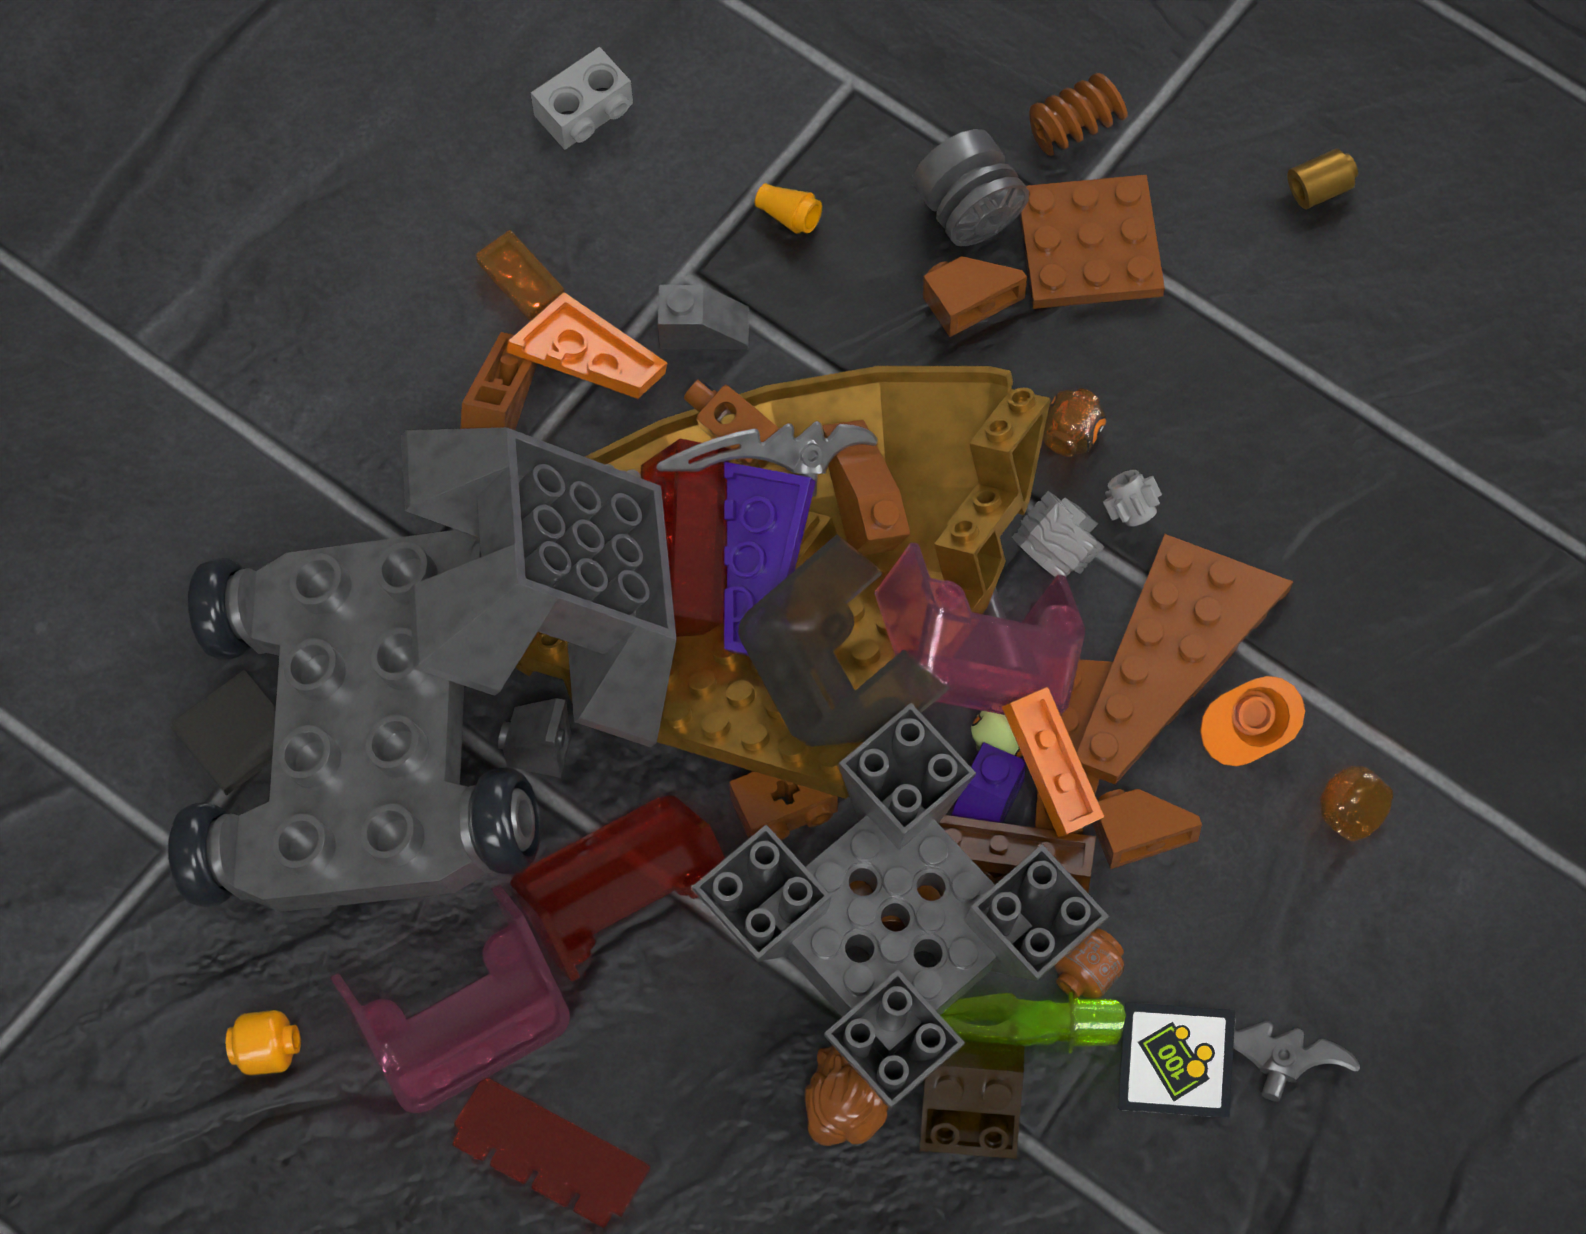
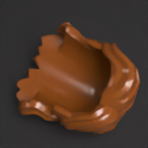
M833 1045L820 1048L817 1054V1071L812 1075L810 1084L805 1088L804 1095L809 1135L814 1141L825 1146L845 1141L853 1145L862 1144L868 1141L884 1124L888 1116L887 1111L889 1107Z

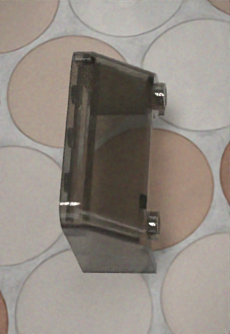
M838 534L750 608L741 619L738 629L739 638L790 733L810 747L865 742L908 704L912 703L922 713L950 689L947 682L905 649L858 689L855 690L833 651L850 636L854 627V615L848 603L882 573L876 565Z

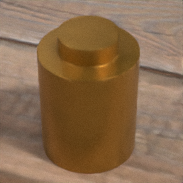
M1334 149L1289 169L1287 177L1291 192L1298 204L1303 209H1309L1353 189L1355 178L1358 177V169L1350 154H1344L1341 150Z

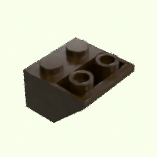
M964 1041L965 1044L925 1079L920 1151L1017 1159L1025 1046Z

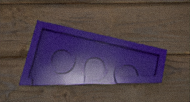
M724 462V478L727 479V500H724V519L727 521V546H724V565L727 566V588L724 590V649L732 653L773 661L816 481L811 477Z

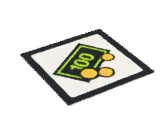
M1125 1002L1118 1110L1230 1118L1235 1010Z

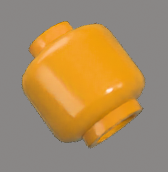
M277 1010L241 1014L236 1019L234 1026L229 1027L226 1033L228 1059L232 1065H237L240 1071L246 1075L283 1072L291 1065L293 1054H298L301 1048L298 1027L290 1025L286 1015Z

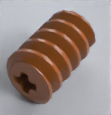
M1095 73L1089 77L1088 81L1081 80L1074 85V89H1063L1060 91L1059 97L1051 95L1045 99L1044 104L1038 102L1033 104L1029 110V121L1037 144L1047 155L1053 156L1052 142L1055 141L1060 149L1065 150L1069 147L1068 134H1070L1074 141L1079 143L1083 140L1082 127H1085L1089 134L1095 135L1098 133L1096 120L1099 119L1106 128H1109L1113 125L1111 112H1114L1118 119L1122 121L1128 117V112L1124 100L1115 85L1103 74Z

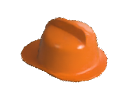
M1264 676L1250 680L1220 695L1209 704L1202 716L1200 728L1203 746L1209 755L1221 764L1240 766L1251 763L1283 747L1296 737L1303 726L1305 715L1303 699L1295 686L1283 678Z

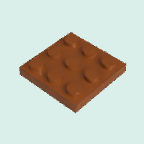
M1147 175L1026 186L1029 190V199L1019 215L1033 309L1164 296L1165 286Z

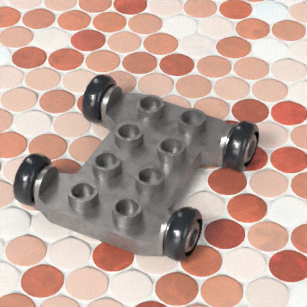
M459 530L289 552L258 571L250 568L243 569L240 564L228 558L213 559L200 564L196 568L189 585L188 613L195 638L205 653L216 659L226 660L239 657L247 653L252 647L258 654L270 653L278 655L279 668L269 802L239 816L227 814L223 808L212 803H195L181 809L171 825L168 839V860L171 875L177 890L188 903L199 907L217 906L227 901L233 894L240 900L250 899L273 910L282 912L456 893L486 874H518L533 864L539 850L541 832L537 799L531 784L523 773L513 768L505 767L492 769L483 774L475 786L466 787L460 785L464 685L413 668L409 589L418 582L481 558L480 538Z

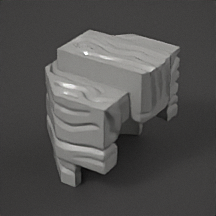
M1049 491L1041 498V501L1035 504V507L1028 512V515L1021 520L1022 525L1018 529V533H1014L1012 536L1014 541L1028 555L1060 582L1072 571L1081 574L1084 568L1087 567V564L1104 548L1090 534L1098 523L1077 504L1067 498L1061 501Z

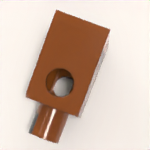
M700 378L684 395L683 399L699 412L695 419L700 428L712 439L736 432L757 429L760 433V441L764 442L780 429L726 384L717 392ZM727 414H734L736 416L728 424L720 422ZM735 444L723 448L726 451L739 448L740 444ZM736 459L742 465L762 469L768 464V461L760 459Z

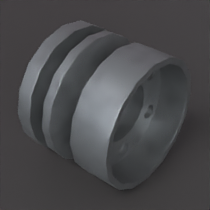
M973 129L961 132L945 140L920 162L913 175L914 187L932 211H937L936 219L946 229V234L957 246L977 244L998 234L1017 218L1029 199V190L1018 178L1015 170L1009 164H1005V156L985 130Z

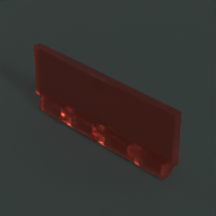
M486 1076L482 1078L454 1122V1126L460 1129L452 1144L454 1147L482 1162L486 1159L492 1147L497 1149L490 1162V1166L522 1184L528 1181L534 1169L539 1173L532 1184V1189L564 1207L569 1205L575 1192L581 1196L574 1207V1212L602 1228L607 1225L613 1213L622 1217L651 1169V1166Z

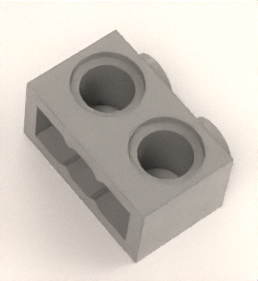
M600 47L531 92L534 116L564 150L576 142L580 143L587 140L594 133L595 129L610 119L621 117L633 104L630 79ZM599 88H608L606 91H595ZM564 111H574V113L568 115L561 114Z

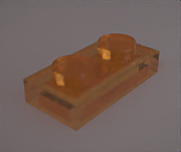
M511 230L476 253V260L480 267L530 321L564 292L561 284Z

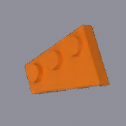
M565 292L508 341L507 353L637 399L665 375L667 367L666 361Z

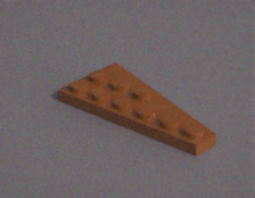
M1165 534L1077 750V755L1085 773L1116 784L1150 747L1153 739L1163 728L1177 717L1181 708L1192 696L1195 697L1232 656L1245 637L1254 628L1256 629L1272 607L1286 596L1291 590L1293 581Z

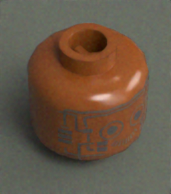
M1096 928L1054 965L1059 975L1056 979L1057 985L1074 999H1078L1080 996L1093 1000L1100 998L1124 972V961L1121 957L1124 954L1122 946L1109 933Z

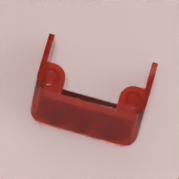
M669 795L648 802L536 862L523 872L516 874L510 881V885L553 962L571 981L580 978L575 965L588 959L591 955L590 950L596 944L593 934L673 891L680 896L689 895L691 899L700 898L693 891L692 886L719 865L725 857L710 825L677 797Z

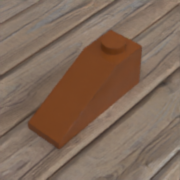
M504 332L499 334L462 402L460 429L509 428L516 430L538 363L507 353L508 341L515 335Z
M864 420L822 425L825 438H828L839 424L855 425L868 429ZM852 445L834 456L828 467L850 557L893 551L910 535V530L900 490L877 445Z

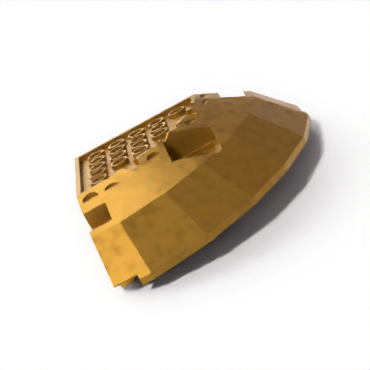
M874 366L766 385L739 394L777 427L782 428L788 423L794 426V438H797L817 421L822 425L864 420L869 431L877 437L878 443L876 445L900 490L910 530V535L893 551L850 557L829 467H827L825 474H818L816 496L812 497L773 661L732 653L724 649V590L727 588V566L724 565V546H727V521L724 519V500H727V479L724 478V462L742 464L736 459L713 464L699 472L657 470L659 462L695 445L712 440L700 428L695 419L699 412L696 409H692L661 419L585 456L604 465L611 464L618 470L627 472L634 469L639 472L642 479L661 486L676 644L657 742L847 799L849 794L838 766L839 763L908 704L912 703L915 707L987 609L1006 562L1000 536L1017 514H1025L1030 502L1050 398L1035 395L1033 390L1029 388L1013 390L1011 371L992 366ZM727 414L720 422L728 424L736 416L734 414ZM722 447L690 459L688 463L691 464L726 450ZM768 462V464L763 468L767 470L799 475L798 473H793L787 470L786 468L772 462ZM537 632L515 668L529 677L535 671L563 679L572 702L568 653L569 642Z

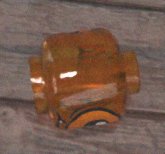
M1082 388L1076 391L1064 390L1058 392L1049 406L1043 434L1045 444L1054 452L1067 457L1087 453L1106 423L1105 412L1099 405V398L1092 392Z

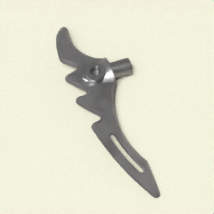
M818 421L814 422L797 438H794V426L788 423L764 442L760 441V433L757 429L736 432L706 441L659 462L657 470L699 472L708 466L727 460L740 458L760 459L780 465L793 473H798L800 476L811 477L816 481L812 495L814 497L817 492L818 474L826 473V469L834 456L852 445L867 444L875 446L878 443V439L868 429L848 424H839L830 436L825 438L823 426ZM740 444V447L737 449L717 453L691 464L688 463L690 459L706 452Z
M1124 1017L1121 1019L1122 1025H1124ZM1264 1021L1236 1031L1234 1027L1233 1049L1242 1053L1261 1072L1268 1075L1262 1091V1096L1266 1099L1280 1101L1286 1081L1295 1082L1303 1072L1313 1066L1338 1064L1353 1071L1360 1069L1359 1062L1352 1053L1326 1039H1319L1309 1047L1304 1048V1032L1301 1029L1297 1028L1272 1038L1273 1024L1269 1021Z

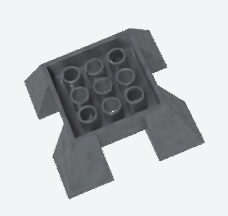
M509 428L405 431L401 435L405 511L479 537L481 558L418 582L409 589L413 668L495 696L503 688L536 633L541 632L569 642L568 653L574 722L648 747L657 743L676 644L661 486Z
M912 703L908 704L839 763L841 775L859 822L805 867L775 833L765 825L692 886L693 891L757 962L788 957L842 1016L838 1022L824 1033V1036L890 1109L965 1044L940 1016L946 1009L990 971L1037 981L1109 917L1043 844L994 885L938 823L975 777L976 772ZM854 881H864L871 886L873 893L867 896L857 895L850 889L849 884ZM924 885L932 886L939 892L941 898L935 901L925 900L919 895L917 888ZM886 916H896L903 921L905 929L898 932L890 931L883 925L881 919ZM852 946L861 947L868 952L870 959L862 963L854 962L847 956L845 950ZM919 951L930 952L935 956L938 964L934 967H923L917 963L914 954Z

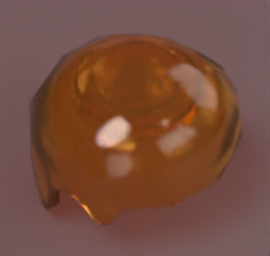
M1360 765L1357 767L1350 766L1338 772L1327 782L1320 797L1322 818L1330 828L1346 840L1356 841L1366 838L1382 825L1389 814L1393 800V791L1372 770Z

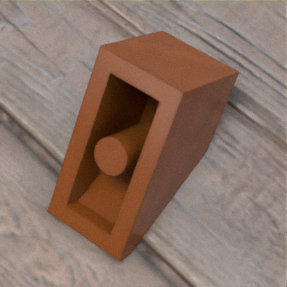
M961 256L949 263L945 261L936 264L924 275L923 298L946 333L951 337L1025 299L1027 276L1020 269Z
M1117 789L1105 793L1098 799L1104 817L1092 824L1110 869L1199 840L1202 822L1198 815L1140 789L1129 792Z

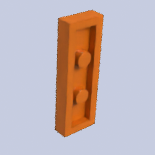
M1043 688L1002 706L1057 836L1067 835L1103 818L1102 810L1049 688Z

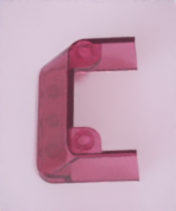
M911 542L875 591L900 672L907 687L914 694L926 700L1005 715L1002 706L1048 687L1060 716H1062L1070 704L1085 636V627L1066 577L1063 575L1055 577L1022 622L971 612L965 593L959 585L951 581L930 578L919 544Z
M500 884L491 890L509 926L492 935L483 948V961L489 974L406 1020L399 1006L393 1001L386 999L375 1000L361 1007L339 973L330 977L360 1037L400 1106L408 1112L422 1113L434 1108L555 1040L568 1027L570 1021L569 1009L525 916Z

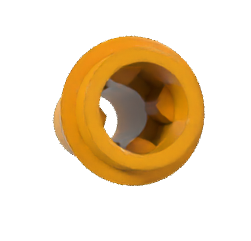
M764 183L759 188L755 197V206L764 210L796 234L813 231L821 217L822 203L815 199V195L810 192L775 187Z

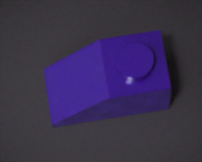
M983 742L971 766L976 775L958 797L951 816L1004 823L1024 783L1026 762L1019 757Z

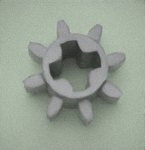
M1129 470L1118 474L1109 481V491L1105 492L1107 499L1103 501V504L1111 520L1120 517L1122 523L1125 522L1127 526H1137L1155 516L1157 513L1155 506L1160 504L1158 497L1162 494L1153 476L1144 479L1143 475L1139 474L1137 470Z

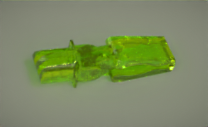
M1069 992L1068 1003H1055L1050 1000L1038 1002L1017 999L1012 993L963 998L956 1000L940 1016L963 1041L1023 1046L1068 1042V1053H1072L1073 1047L1108 1046L1117 1044L1122 1037L1126 1014L1123 1005L1117 1000L1073 998V992ZM985 1020L996 1021L999 1024L982 1026L967 1024V1022Z

